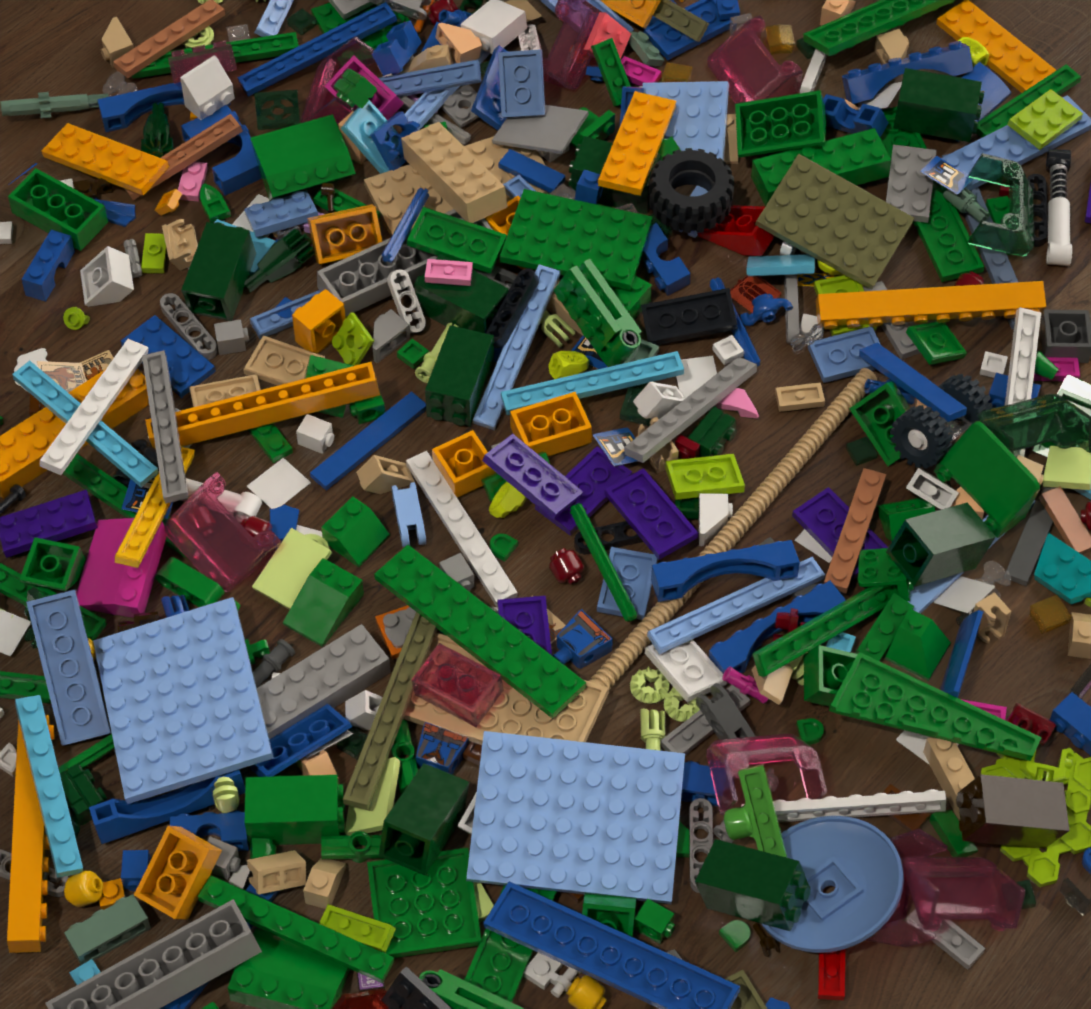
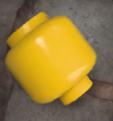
M83 871L72 875L65 883L64 895L66 900L76 907H85L96 903L103 893L102 880L92 871Z
M584 975L581 978L577 976L566 992L569 995L568 1003L576 1009H601L607 1000L603 997L605 987L588 975Z

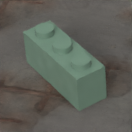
M134 894L118 899L114 905L105 910L96 911L91 918L82 923L77 922L73 924L64 934L68 945L80 965L91 959L94 961L150 930L151 927L148 917Z

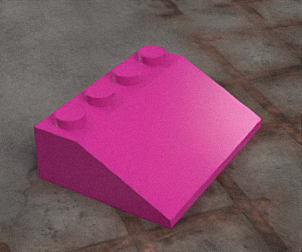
M134 518L98 520V528L95 529L76 593L79 606L90 611L134 618V614L145 613L167 537V531L163 522H161L139 567L136 568L115 563V555Z

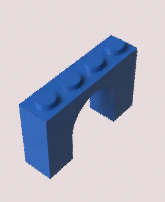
M224 105L203 120L196 118L181 125L185 142L229 114L241 126L243 132L227 141L240 147L241 151L234 158L212 168L214 182L224 196L262 179L250 141L249 130L246 125L240 123L237 113L231 111L227 105Z

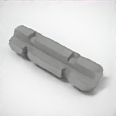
M134 239L125 240L124 248L126 254L129 255L132 278L141 277L142 270L136 242Z

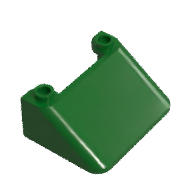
M975 421L969 426L936 465L934 470L937 478L942 482H947L953 478L988 514L984 523L997 538L1026 517L1040 490L1036 477L980 421Z

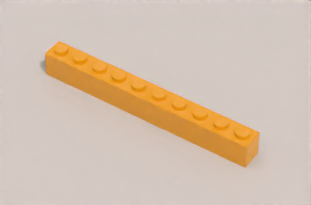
M1043 281L818 294L815 301L818 327H824V329H835L842 325H847L848 328H856L860 324H869L872 327L881 326L883 323L902 325L910 321H914L915 324L927 323L928 320H937L939 323L948 322L950 319L970 321L977 317H982V320H991L995 316H1004L1006 319L1016 317V310L1018 308L1041 312V314L1046 308Z
M372 362L177 411L175 413L180 445L182 447L380 396ZM151 418L146 419L148 437L152 447L156 449Z
M45 715L51 740H55V725H50L49 715ZM19 719L7 930L9 953L41 952V942H46V926H42V919H47V903H43V895H48V880H44V872H49V857H45V850H50Z

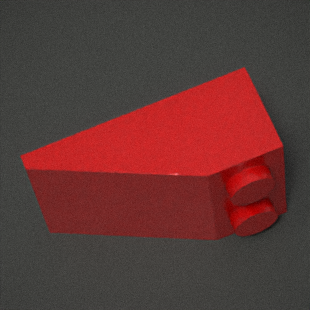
M732 205L729 215L725 217L722 223L719 225L716 223V227L710 230L706 228L703 232L697 233L699 237L741 255L762 256L775 237L773 234L755 225L765 206Z

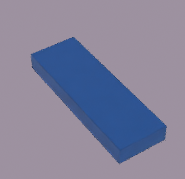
M509 149L498 163V168L514 176L520 175L525 181L552 194H555L565 181L564 174L512 149Z

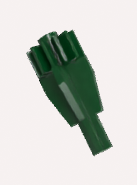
M161 102L152 105V114L148 116L143 128L144 139H141V151L159 158L174 149L167 115L164 114V104Z
M294 228L273 244L258 262L257 266L259 269L246 279L245 288L251 293L267 279L271 283L294 272L315 255L314 248L311 246L313 243L308 235L305 233L301 234L299 230Z

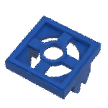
M403 111L396 113L370 134L389 171H394L407 162L404 159L401 138L418 131L417 128L420 127V124L417 122H408ZM391 126H400L403 128V131L400 134L394 133ZM393 136H396L399 140L397 148H394L395 144L391 142Z

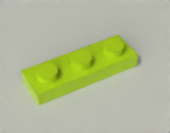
M329 904L319 924L382 952H386L396 930L392 925Z

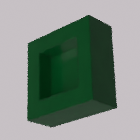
M699 497L675 500V506L685 518L699 519Z

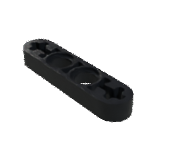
M1040 174L1029 175L1025 185L1026 241L1033 247L1044 245L1047 237L1046 179ZM1034 183L1038 186L1037 191H1034ZM1039 199L1042 203L1036 205L1033 204L1030 200ZM1039 216L1042 221H1033L1031 217ZM1035 230H1038L1039 238L1035 237Z
M530 268L523 269L518 273L486 334L494 335V348L496 349L503 347L508 342L538 286L539 277ZM522 295L518 302L513 303L515 297ZM512 314L508 321L503 322L506 315Z
M627 521L594 528L605 550H610L611 547L619 548L643 542L638 534L635 536L625 535L624 531L626 529H633ZM578 532L574 537L575 550L579 554H591L588 546L581 542V540H584L581 532ZM609 533L614 536V539L607 542L602 540L601 536Z

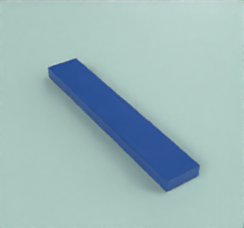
M878 342L859 350V357L924 405L932 408V411L939 412V416L945 418L947 422L966 415L967 407Z
M411 391L312 470L310 477L327 491L426 411V403Z

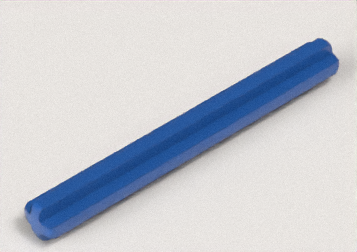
M419 188L381 254L384 262L388 261L391 263L395 259L429 197L428 189Z
M717 277L710 280L712 291L725 289L721 278ZM734 307L738 330H733L732 333L744 350V358L757 364L758 367L760 365V358Z

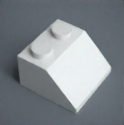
M215 55L180 77L185 107L200 120L212 115L216 110L235 99L233 84Z
M107 246L80 270L85 306L90 307L120 302L134 290L129 255Z

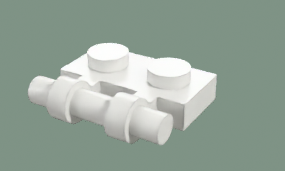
M537 953L526 967L524 977L545 990L549 983H552L555 986L551 993L559 998L563 991L566 992L572 984L571 981L576 974L581 972L568 967L563 976L558 975V971L564 964Z

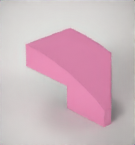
M736 388L716 404L718 409L738 411L740 417H759L756 408L744 389Z

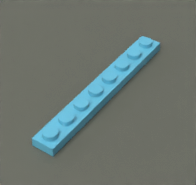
M676 351L502 391L501 399L506 415H510L512 410L572 392H576L580 399L683 375L684 367L679 353Z
M30 360L12 374L13 379L65 424H67L81 404ZM101 420L86 440L141 488L158 474L156 466Z
M36 695L15 699L17 715L56 876L59 878L83 872V866L41 696Z

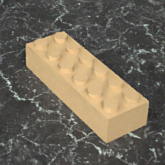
M440 122L431 124L426 128L401 138L404 159L465 221L474 223L507 208L505 186Z

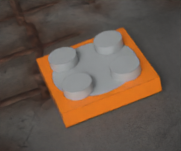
M408 605L375 616V621L392 660L399 657L416 611Z

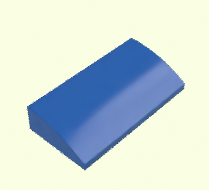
M978 62L973 67L974 71L966 73L962 78L982 82L981 91H985L982 104H978L982 108L980 120H982L1011 95V91L994 72Z
M981 610L973 612L961 623L940 690L957 698L978 635L984 612Z
M326 704L269 740L273 759L249 767L259 777H273L350 729L352 725L334 708Z

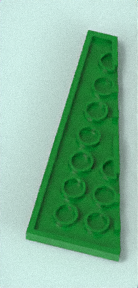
M860 652L856 656L829 708V711L836 714L1031 761L1042 738Z

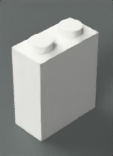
M489 0L462 22L461 28L471 30L481 40V49L493 54L497 46L500 45L504 48L527 29L525 11L503 1Z

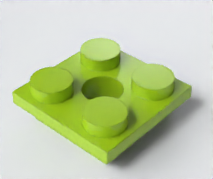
M350 312L337 334L332 338V345L337 349L343 361L353 366L360 364L374 342V339L354 312Z

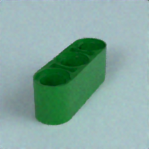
M170 557L155 574L156 580L162 586L178 596L185 595L186 600L197 607L218 602L225 594L223 588L218 583L174 557Z

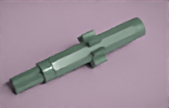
M49 92L38 93V98L0 101L2 116L40 114L41 118H51L52 112L86 110L99 107L97 99L109 97V94H77L49 97Z

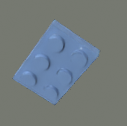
M542 50L498 52L502 118L545 115Z
M307 190L297 191L292 195L282 198L277 197L262 204H253L244 209L255 237L308 222L307 218L319 216Z
M871 326L808 342V350L823 383L856 375L861 368H867L871 371L876 370V368L859 357V350L877 342L880 344Z
M611 547L609 559L637 612L636 619L642 620L646 614L652 587V565L657 564L658 558L654 554ZM603 579L597 612L622 616Z

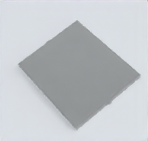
M545 105V115L507 118L493 137L492 144L562 154L577 134L589 112Z

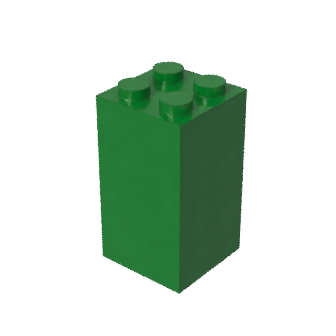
M338 775L246 777L244 824L249 846L252 838L272 839L274 845L321 844V836H340V834H345L344 786L339 784Z

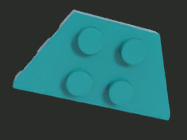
M1049 533L1034 573L1035 580L1071 605L1082 601L1084 598H1091V560Z

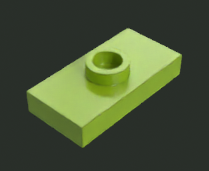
M145 233L141 265L142 273H164L167 254L164 234Z

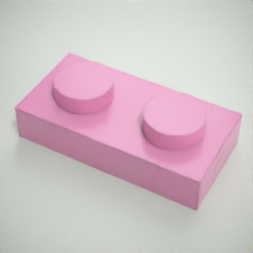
M195 161L183 169L178 191L182 193L180 200L199 202L200 190L208 170L207 163Z
M427 259L425 282L470 286L473 262Z

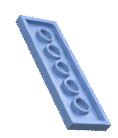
M76 590L26 602L62 746L111 734Z

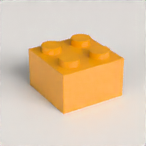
M324 289L319 294L314 295L304 306L297 308L292 314L295 342L307 351L316 354L320 353L332 343V338L337 334L343 325V321L346 319L344 304L328 290Z
M474 430L432 449L434 463L457 498L483 486L481 480L496 473L482 461L488 451Z

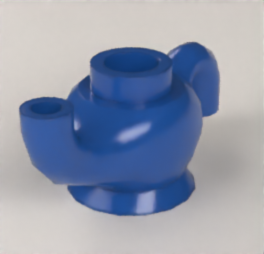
M762 294L752 301L754 306L753 313H743L740 317L745 326H751L758 320H763V322L767 323L776 318L775 315L780 307L783 306L786 311H790L793 309V306L787 299L773 298L771 294Z

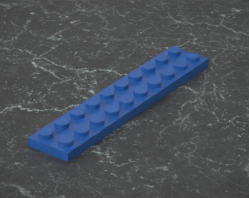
M510 881L483 923L484 927L490 931L659 1009H731L740 992L739 985Z

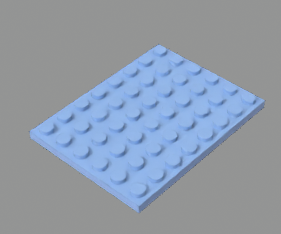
M233 597L93 640L124 797L127 804L274 758L236 602Z
M484 731L466 881L505 886L510 881L523 888L576 894L589 893L636 898L639 901H646L648 898L656 903L671 904L685 753Z

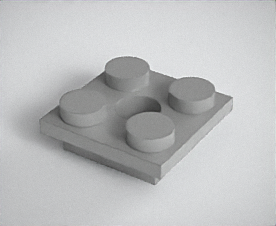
M470 85L462 86L450 95L440 108L462 128L479 118L471 112L477 92Z

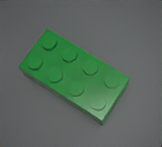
M37 168L8 196L13 214L47 233L50 230L71 235L73 246L79 251L108 223L106 209L103 204Z

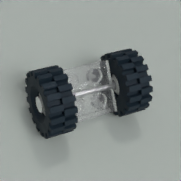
M958 374L957 376H951L938 386L967 407L966 415L947 422L945 418L939 416V412L932 411V408L926 405L911 407L893 422L890 434L894 436L891 438V442L896 443L894 449L896 452H901L900 457L902 459L907 458L909 465L915 463L916 468L933 466L946 455L949 449L952 448V443L960 438L972 423L980 421L985 424L989 420L988 418L992 414L989 411L992 408V403H988L991 398L989 394L985 395L984 391L986 389L984 386L981 388L978 386L980 383L978 380L971 381V376L963 377V374Z

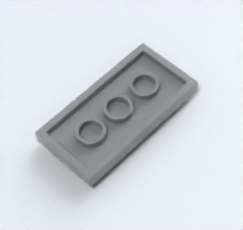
M893 145L886 202L914 217V221L928 223L933 179L920 171L936 157V150Z

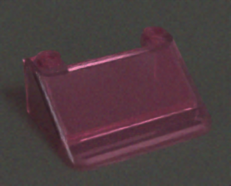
M761 15L748 20L719 46L707 60L708 67L718 81H728V94L735 104L800 94L803 71L797 64L789 60L778 65L760 41L761 33L765 30V21Z
M216 472L166 521L164 531L167 537L201 574L218 583L224 592H229L269 560L279 547L281 540L270 531H262L253 538L217 499L225 490V481Z
M905 857L903 859L902 866L917 916L925 929L938 931L942 926V919H988L991 922L990 927L998 931H1004L1006 928H1017L1025 890L990 860L979 857Z

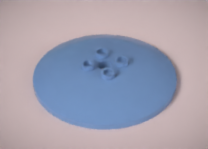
M823 816L800 822L781 833L787 858L800 861L811 892L808 900L804 901L801 907L800 918L797 923H794L791 931L761 924L773 938L786 946L801 951L814 953L834 952L863 942L886 924L901 899L904 872L894 844L882 831L860 819L846 816ZM835 886L833 892L823 893L825 887Z

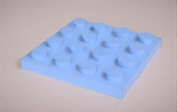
M728 81L643 83L642 88H644L645 94L676 101L675 111L663 139H668L672 136L681 151H685L686 148H692V150L697 151L698 149H703L706 153L712 152L716 154L717 159L721 158L724 161L729 93Z

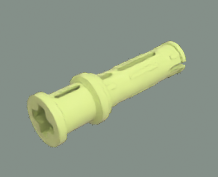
M453 323L446 325L432 351L425 354L421 367L415 370L416 377L422 382L428 383L448 328Z

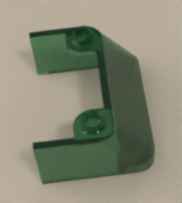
M982 153L969 172L968 177L1009 187V213L1003 216L1001 224L981 220L968 239V244L1021 257L1027 256L1034 247L1033 189L1019 163Z
M1048 394L982 411L978 415L979 421L1014 456V451L1050 441L1062 449L1070 448L1072 445L1077 444L1088 453L1091 452V416L1057 394Z

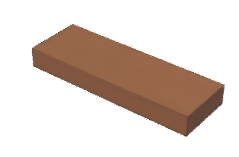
M1061 486L1042 493L1039 499L1066 544L1080 554L1090 551L1091 536Z

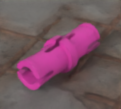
M731 666L723 673L722 680L740 689V693L748 694L761 703L767 702L769 699L759 693L756 681H754L752 676H745Z

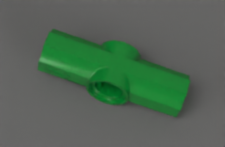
M402 720L391 749L392 757L400 760L398 774L400 793L405 791L418 772L407 720ZM401 755H408L405 759L399 758Z
M357 831L351 834V836H321V859H351L356 863H363L368 859L382 858L379 856L382 835H368L365 832ZM357 845L365 846L363 849H356L354 847Z

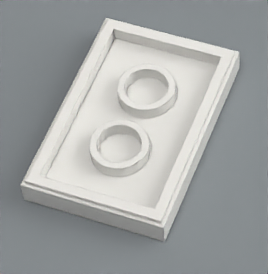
M693 639L662 654L657 652L653 644L645 648L646 656L686 702L696 699L701 694L705 695L711 692V686L715 683L721 686L727 684L726 681L722 680L723 673Z

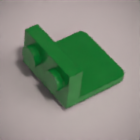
M580 108L579 110L588 111L589 115L570 144L576 148L578 144L582 143L584 136L605 140L615 131V113L608 110L598 117L587 108Z
M888 548L860 551L858 568L859 586L897 585L899 596L906 601H910V591H914V586L886 553Z

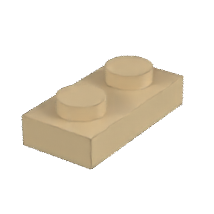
M821 383L778 387L775 389L779 412L824 407L825 405Z

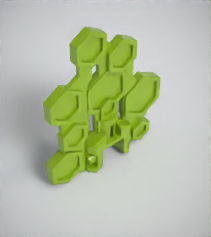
M1071 748L1064 749L1061 752L1058 767L1034 762L1036 751L1031 761L997 753L1001 759H997L995 765L982 768L980 774L1041 781L1044 779V781L1068 784L1067 790L1064 792L1069 832L1048 846L1046 852L1043 853L1039 848L1001 845L1000 851L1013 862L1023 860L1028 867L1027 877L1036 885L1043 887L1054 884L1058 879L1060 868L1058 858L1060 854L1067 852L1078 854L1091 848V825L1086 822L1091 804V757L1083 759L1079 754L1074 753Z

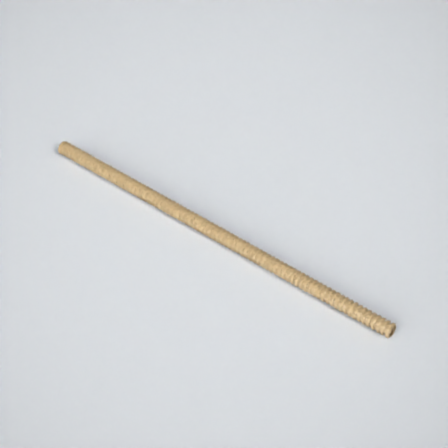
M861 368L859 373L848 383L847 387L835 398V401L827 407L810 429L807 430L806 434L794 445V448L778 463L773 472L757 487L756 491L744 502L739 511L731 517L726 526H723L721 531L709 542L708 546L704 548V551L699 556L726 552L738 543L740 538L744 536V533L762 515L761 513H764L770 503L777 498L778 494L795 477V474L803 468L812 455L815 454L816 450L828 439V436L851 412L849 408L861 401L865 396L866 389H864L866 380L877 381L876 375L871 370ZM703 582L691 588L682 598L657 602L651 609V612L647 613V617L642 619V622L634 628L633 632L624 640V643L620 644L615 653H612L610 658L606 660V664L601 666V669L592 676V680H589V682L608 687L610 690L614 686L615 681L619 680L620 676L625 673L624 671H627L629 665H632L634 660L638 658V655L651 643L647 637L648 631L669 622L674 614L678 612L679 608L683 606V603H686L692 593L696 591V588H699Z

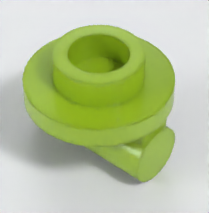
M71 307L65 311L63 320L68 328L77 330L83 327L84 324L87 325L90 317L85 315L80 308Z

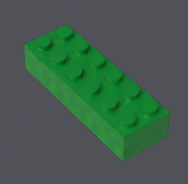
M873 128L827 140L824 145L793 149L755 159L752 161L751 178L766 206L798 154L854 185L889 177L891 158L876 129Z

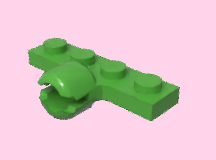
M764 764L739 770L738 774L746 802L744 806L726 810L724 814V824L729 838L736 840L753 837L758 850L787 858Z

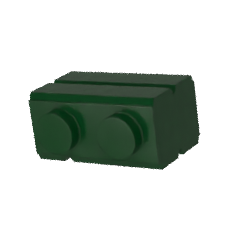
M713 407L688 437V439L700 444L699 457L721 455L726 441L731 442L737 433V429H735L736 420L727 413L724 414L720 409Z
M75 764L68 768L67 771L61 772L60 777L68 808L73 815H76L79 825H84L92 820L89 807L105 802L107 798L100 787L96 789L92 784L95 780L89 769L83 770L80 764Z

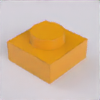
M174 189L163 194L155 211L161 216L168 212H174L179 206L178 201L182 193Z
M121 878L102 882L103 893L99 899L101 909L105 910L114 905L118 899L125 897Z

